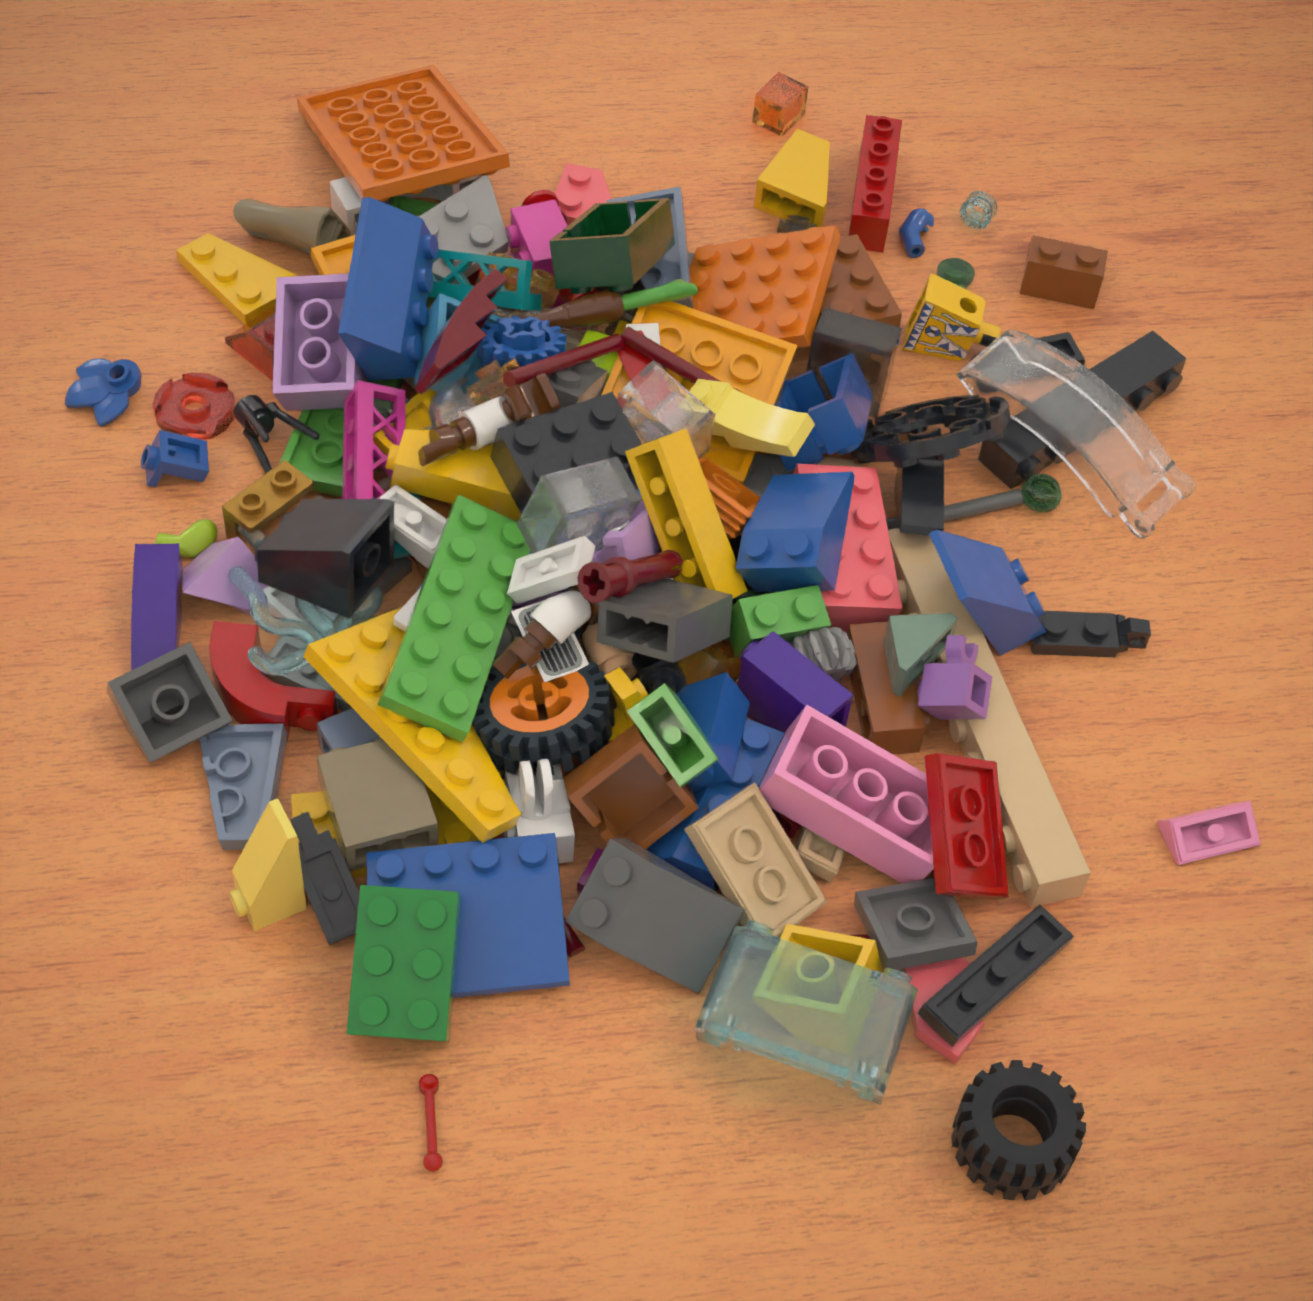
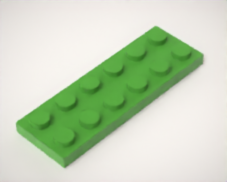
M458 494L450 509L377 705L426 727L435 728L442 734L455 740L464 741L470 731L514 601L507 595L516 559L530 554L537 533L536 530Z

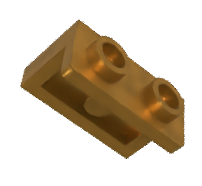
M286 460L282 461L222 505L226 538L239 537L243 543L297 504L301 497L313 489L312 480Z

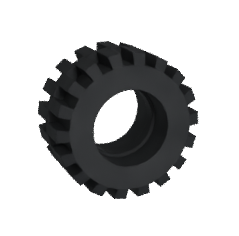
M1011 1060L1008 1068H1005L1002 1062L991 1065L988 1073L982 1070L975 1076L973 1083L969 1084L965 1090L952 1127L954 1131L951 1140L952 1147L958 1148L955 1158L959 1166L968 1165L969 1169L966 1176L973 1183L978 1179L982 1180L985 1183L983 1190L993 1195L995 1189L1003 1191V1199L1014 1201L1017 1193H1022L1026 1201L1035 1199L1039 1190L1044 1195L1052 1192L1057 1182L1061 1184L1066 1178L1083 1144L1082 1139L1086 1133V1123L1082 1122L1081 1119L1085 1112L1082 1103H1073L1077 1093L1071 1085L1063 1087L1059 1084L1062 1076L1055 1071H1052L1050 1076L1041 1072L1043 1068L1041 1064L1033 1062L1031 1067L1027 1068L1023 1067L1022 1060ZM1001 1115H1015L1024 1118L1038 1130L1043 1143L1033 1146L1013 1143L998 1131L993 1118Z

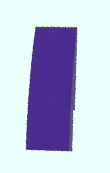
M179 543L135 544L131 613V671L180 647L182 620L180 598L183 562Z

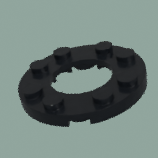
M962 395L932 399L895 408L875 418L874 425L872 419H868L864 440L858 448L850 452V455L856 458L858 463L893 462L896 468L915 465L919 462V458L935 456L936 460L953 459L960 455L959 449L980 442H989L1002 438L1004 436L1003 431L1011 423L1009 404L1007 400L998 396L989 398V403H987L986 398L979 397V395ZM943 424L950 431L942 435L941 429L936 428L929 433L918 434L928 430V426ZM903 433L907 434L909 440H900V435Z

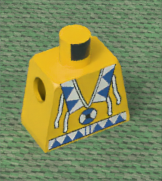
M930 273L907 322L902 350L962 361L965 359L972 343L994 349L1001 327L982 321L986 303L983 297Z

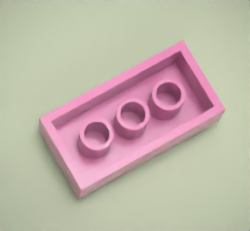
M806 705L786 730L759 786V790L768 805L900 883L923 880L934 869L926 774Z

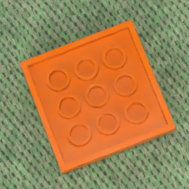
M837 226L812 227L807 230L776 233L770 236L740 239L733 242L697 247L690 265L691 283L695 284L698 289L697 294L692 296L693 309L797 345V348L810 346L841 238Z

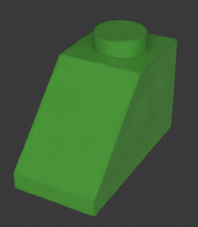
M665 683L627 711L679 787L682 788L719 761L697 722L677 694Z

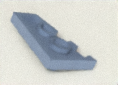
M283 723L226 725L199 739L203 754L204 771L207 775L211 794L209 796L218 841L223 850H243L267 804L277 799L288 734Z

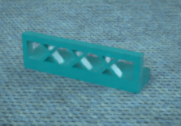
M439 249L437 259L433 260L434 263L439 258H443L452 272L442 281L436 280L433 275V290L428 292V297L437 298L441 293L462 302L475 286L470 284L463 272L474 262H477L486 276L493 271L489 264L498 265L496 269L501 273L508 267L519 268L517 291L506 290L503 285L492 300L496 306L519 310H541L543 294L529 293L533 261ZM455 260H461L462 262L457 265Z

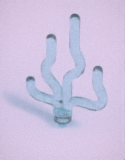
M238 525L239 533L255 550L263 538H267L259 529L254 533H249ZM233 566L228 573L232 583L249 600L250 615L257 626L274 635L300 639L307 646L312 642L350 628L370 618L379 611L383 603V591L378 585L350 619L338 615L331 623L314 604L295 597V607L307 623L294 619H284L270 614L266 594L242 567ZM259 646L251 647L247 653L249 661L258 670L271 676H283L309 665L303 657L307 646L281 658L270 657Z

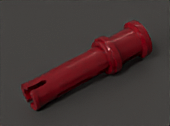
M666 550L632 560L622 556H615L607 559L604 564L601 562H589L579 571L577 577L578 588L582 596L591 603L603 602L608 600L611 595L623 597L631 594L636 586L679 576L682 569H672V567L683 565V560L678 552Z

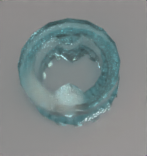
M974 191L966 198L959 212H961L960 217H964L962 220L968 222V226L972 224V228L975 229L977 227L981 229L991 222L998 208L995 200L988 193ZM979 205V209L983 208L982 212L984 214L978 212L974 207Z

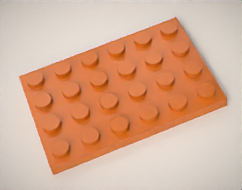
M434 64L296 97L299 112L361 199L371 197L385 202L390 197L405 193L418 194L429 187L441 184L453 185L459 183L464 178L476 175L488 176L496 173L497 170L510 167L508 152Z

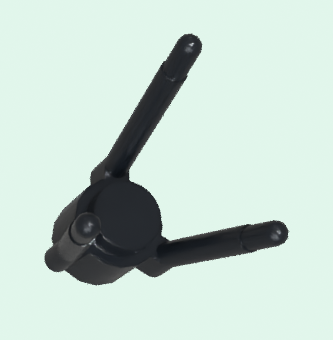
M248 395L238 401L235 406L234 417L244 428L243 435L250 442L265 474L272 467L258 437L265 443L269 441L268 433L274 427L275 418L280 419L314 440L320 438L318 432L282 411L275 402L265 404L259 396Z

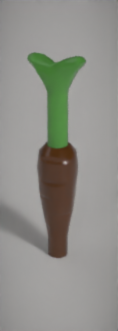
M678 279L659 287L623 295L611 290H604L580 297L532 316L541 321H550L549 327L574 328L596 326L619 320L624 311L694 296L697 294L698 289L695 284Z

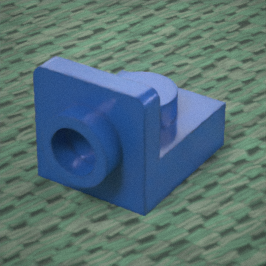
M159 430L152 445L145 446L141 457V468L146 470L147 486L156 487L163 473L203 482L209 473L207 441Z

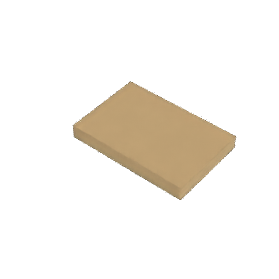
M756 783L745 787L684 828L724 896L746 909L740 923L757 951L777 940L781 936L786 923L797 925L827 903V900Z

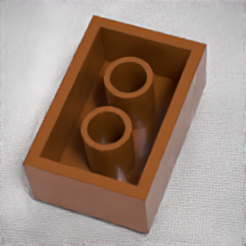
M857 234L840 238L812 340L824 362L837 360L851 353L855 356L896 346L902 312Z

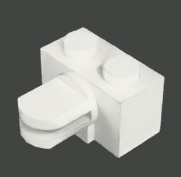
M537 760L535 777H533L530 761L520 762L519 769L515 775L506 772L505 768V785L521 816L515 827L504 832V837L555 833L559 863L573 862L575 833L560 764L553 765L555 775H552L549 760Z

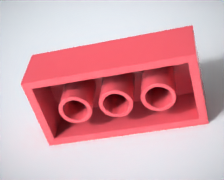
M797 463L792 474L852 471L855 475L835 591H821L831 622L829 628L839 627L847 633L849 624L888 622L889 616L899 615L903 608L877 468Z

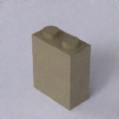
M381 737L370 743L350 748L340 747L317 756L319 782L342 855L349 871L367 867L366 852L438 845V822L424 782Z

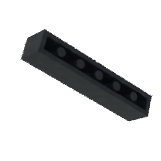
M1151 331L1012 416L1011 423L1003 431L1004 436L1002 438L982 442L978 460L1010 489L1024 481L1030 482L1052 463H1061L1074 449L1081 445L1087 446L1091 444L1101 432L1109 427L1112 429L1118 427L1128 415L1136 410H1145L1155 398L1163 393H1172L1182 381L1181 373L1186 357L1157 333Z

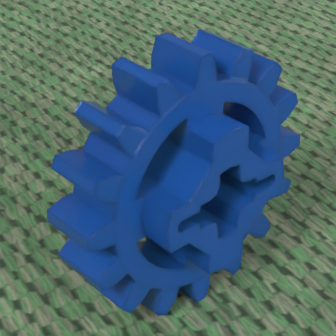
M517 315L512 316V319L508 317L504 319L497 318L496 324L486 322L484 329H481L486 334V337L476 349V356L481 358L482 365L493 364V371L507 372L565 352L567 335L561 333L560 326L549 327L550 321H541L533 316L526 319H520Z

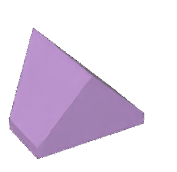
M239 537L212 543L182 571L183 593L234 606L248 615H251L261 605L259 593L268 587L258 582V567L255 556Z

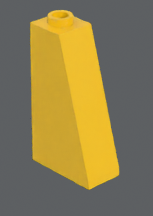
M404 429L400 446L391 445L386 463V469L393 470L391 488L396 484L406 492L453 504L459 494L512 520L526 523L490 457L494 443L475 451L471 448L465 450L458 448L457 453L425 466H421L419 463L418 451L422 446L430 444V430ZM540 522L532 525L539 527Z

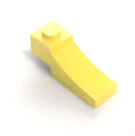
M698 379L678 408V412L693 432L724 436L728 444L733 448L791 457L796 456L815 426L808 413L796 412L762 402L733 389L728 382Z

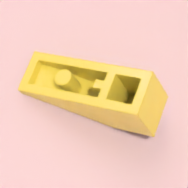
M278 798L267 804L232 869L235 889L229 891L230 900L237 916L241 918L247 915L254 931L307 910L298 837Z

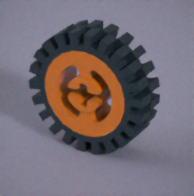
M594 661L589 662V665L573 673L547 682L543 681L537 666L530 669L522 663L509 679L504 677L495 667L490 669L488 674L490 680H486L472 722L495 767L499 769L505 764L506 772L515 775L519 769L520 762L530 761L533 777H535L537 760L540 759L549 760L552 775H555L553 765L561 763L564 772L574 769L573 758L576 757L581 763H584L590 758L589 749L598 752L604 747L603 739H610L612 735L611 727L615 725V717L609 683L606 682L604 671L599 672V666ZM537 705H546L547 720L540 721Z

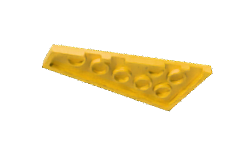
M402 607L308 644L303 656L305 660L482 843L516 826L521 813L473 725H471L464 741L460 742L442 734L435 728L426 727L377 705L404 635V631L393 624L394 616Z

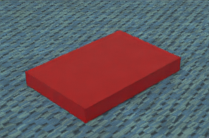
M941 753L924 756L936 894L984 899L1008 898L997 763L995 761Z

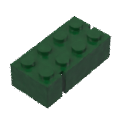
M670 198L636 200L634 202L636 222L633 225L631 224L629 201L595 203L564 228L563 232L558 233L549 241L556 289L570 288V293L582 294L593 291L594 287L608 286L609 290L613 292L626 291L633 288V285L643 278L644 274L653 268L654 264L663 258L675 245Z

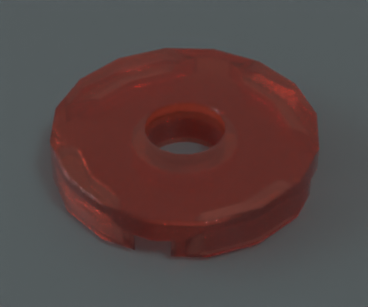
M196 372L182 374L183 379L174 382L170 379L163 383L155 393L153 410L157 425L162 431L207 440L226 431L234 420L236 404L233 392L228 389V384L221 378L211 374ZM191 403L204 404L203 407L196 410L185 408Z

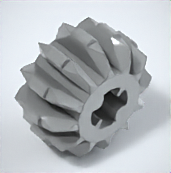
M823 627L817 631L809 630L807 634L796 636L794 641L788 642L835 681H841L842 677L850 675L857 664L853 643L848 639L847 633L839 627L829 629Z

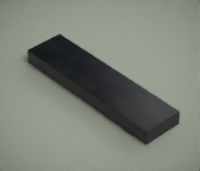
M1039 904L924 1003L918 1014L951 1047H954L1061 952L1074 936Z

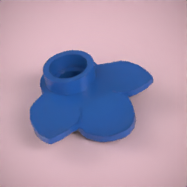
M97 358L86 361L76 368L80 379L69 387L65 397V405L68 408L93 406L98 425L102 427L109 424L123 414L129 406V397L135 395L140 389L141 371L136 363L127 359L111 362L104 358Z

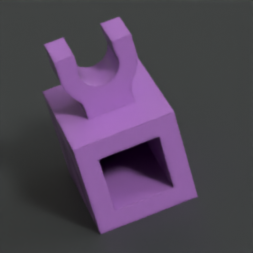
M947 635L945 645L946 663L924 664L922 680L918 684V706L939 720L987 718L992 676L974 664L977 658L978 645L975 643L966 644L967 638L963 635Z

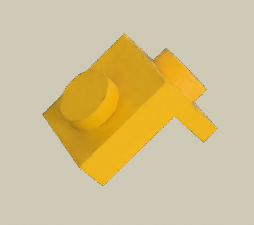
M620 667L604 675L617 704V708L614 709L615 725L611 727L612 735L607 740L608 742H611L635 723L627 711L648 696L640 680L636 678L630 681Z

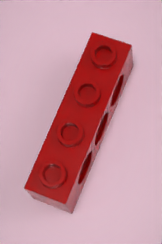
M866 115L848 236L857 234L866 250L884 253L891 214L902 120Z

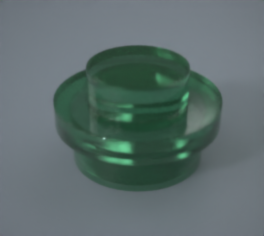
M948 258L939 263L936 275L967 289L973 282L975 271L971 264L963 259Z
M1047 474L1033 475L1021 488L1023 503L1029 509L1037 512H1050L1056 509L1062 498L1059 483L1055 478Z

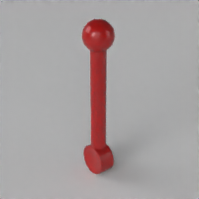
M426 1074L419 1080V1090L425 1096L427 1154L423 1158V1165L428 1171L435 1172L443 1164L441 1155L437 1153L434 1094L439 1089V1081L435 1075Z

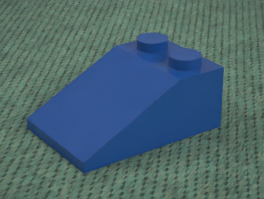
M852 471L773 475L754 509L752 517L749 518L743 529L736 570L755 592H781L819 585L820 591H835L855 478Z
M936 529L929 533L960 602L1000 656L1046 632L1039 618L1046 614L1036 593L1034 591L1029 594L1027 593L1023 584L1030 580L1018 558L1010 561L1001 547Z

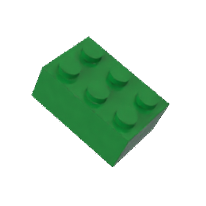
M360 885L346 1034L450 1041L462 895L459 892Z

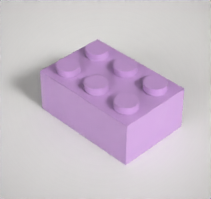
M349 273L277 277L273 395L286 411L344 408V400L353 390L358 380L367 382V377L338 334Z

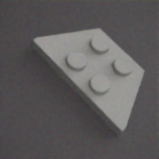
M484 175L418 216L424 220L431 235L434 234L436 236L439 249L497 257L508 251V236L490 178L487 175ZM439 258L433 263L432 274L436 280L442 281L452 272L443 258ZM455 260L457 265L462 262L461 260ZM474 262L463 273L467 278L481 267L477 262Z

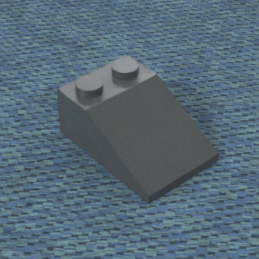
M610 838L565 922L603 946L700 993L746 909L628 838Z

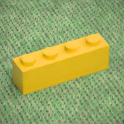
M687 428L625 451L662 552L674 550L679 553L683 560V565L672 567V569H682L680 575L673 578V580L732 594L733 598L747 592L744 580L736 570L737 562Z

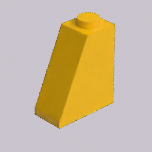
M797 128L757 179L754 207L804 229L823 227L827 206L830 142Z

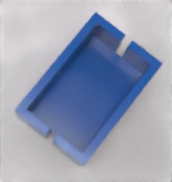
M853 353L824 364L819 368L833 397L832 400H827L813 369L784 382L774 406L808 413L815 423V426L795 457L779 455L787 471L795 469L797 463L817 465L823 460L822 455L825 453L829 455L838 452L840 455L847 454L858 448L861 442H863L873 394Z

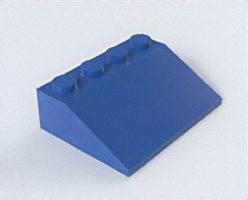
M555 833L490 839L484 843L481 841L366 852L367 885L455 891L462 895L453 998L570 986L560 867Z

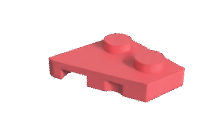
M566 163L555 194L559 200V208L566 215L568 226L595 203H606V200L611 199L602 170Z

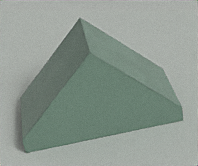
M951 613L889 616L883 643L893 693L900 697L923 673L924 664L933 663L945 650L947 635L954 634L958 619Z

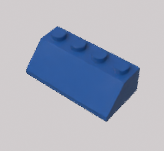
M365 197L362 198L338 334L369 381L415 377L417 361L421 360L423 355L421 336L423 326H426L428 322L426 304L428 292L433 290L432 267L433 260L437 259L439 254L438 241L434 234L431 235L422 218L374 198Z
M746 718L732 780L693 791L699 809L646 848V850L717 892L719 886L684 828L745 787L756 783L759 788L785 733Z

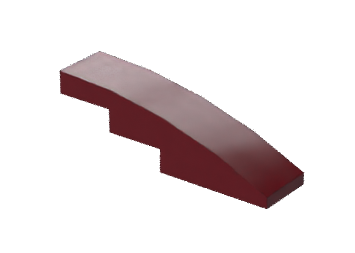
M496 268L473 287L437 335L423 362L415 389L421 395L467 362L486 337V334L481 329L497 308L492 300L508 280Z

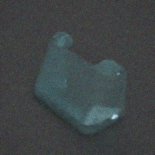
M748 920L745 927L735 926L694 1028L697 1040L720 1048L721 1043L728 1044L729 1039H732L734 1050L742 1052L744 1049L835 1081L836 1086L845 1088L846 1082L849 1080L851 1081L850 1087L859 1091L858 1097L881 1105L918 993V989L910 984L912 977L892 968H884L883 973L775 937L773 936L774 930L755 921Z

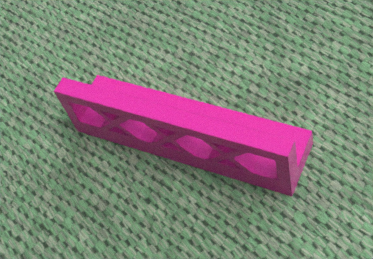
M358 380L353 390L344 400L343 499H373V496L379 499L386 493L374 481L373 472L381 467L392 478L393 470L386 469L388 454L384 455L375 445L373 436L383 430L386 434L385 436L393 444L400 446L405 429V390ZM374 398L393 402V414L385 419L374 407Z

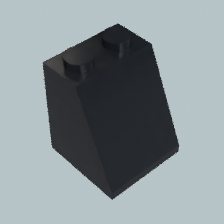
M303 499L291 513L288 512L283 516L279 526L268 538H263L258 544L255 551L258 582L350 619L394 567V502L388 499Z

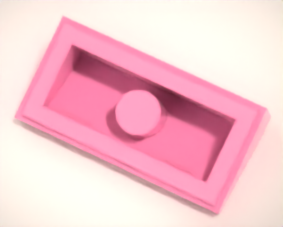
M1251 801L1230 803L1157 821L1159 830L1176 865L1261 845Z

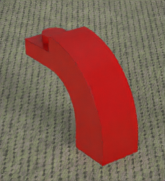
M214 621L210 636L209 654L215 689L228 713L238 723H283L288 733L286 740L288 741L290 727H300L307 731H318V722L337 715L335 691L284 686L272 682L261 674L258 670L261 656L258 625Z

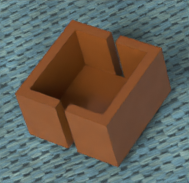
M635 723L563 778L568 799L593 828L598 827L599 835L607 844L610 838H628L646 849L699 809L690 786L686 784L682 788L679 787Z

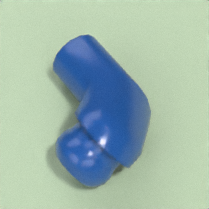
M924 208L912 210L899 228V235L910 258L920 257L925 252V247L919 234L929 231L926 225L931 227L934 225L933 215Z

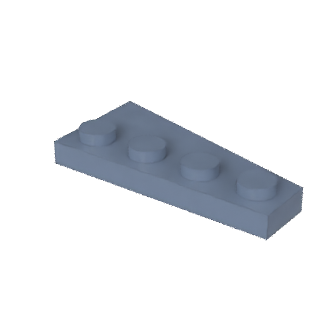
M681 187L606 200L607 202L629 201L631 224L633 225L636 222L634 207L636 200L670 198L675 245L663 258L654 264L653 268L644 274L643 278L639 279L644 290L659 287L678 279L691 283ZM692 296L673 301L693 308Z

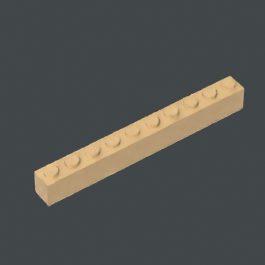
M900 528L888 530L904 615L951 613L958 619L953 635H963L967 638L966 644L975 643L978 645L977 658L974 664L992 676L987 718L949 720V729L953 741L960 743L965 754L964 757L995 761L997 763L1005 854L1007 853L1013 866L1012 876L1017 890L1024 892L1030 908L1036 907L1039 904L1045 905L1080 897L1091 872L982 630L960 602L930 535L900 532ZM945 650L933 663H946Z

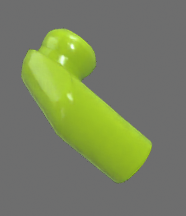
M202 519L193 523L180 535L158 533L155 544L179 543L181 557L196 558L203 550L215 542L218 533L217 526L211 520Z

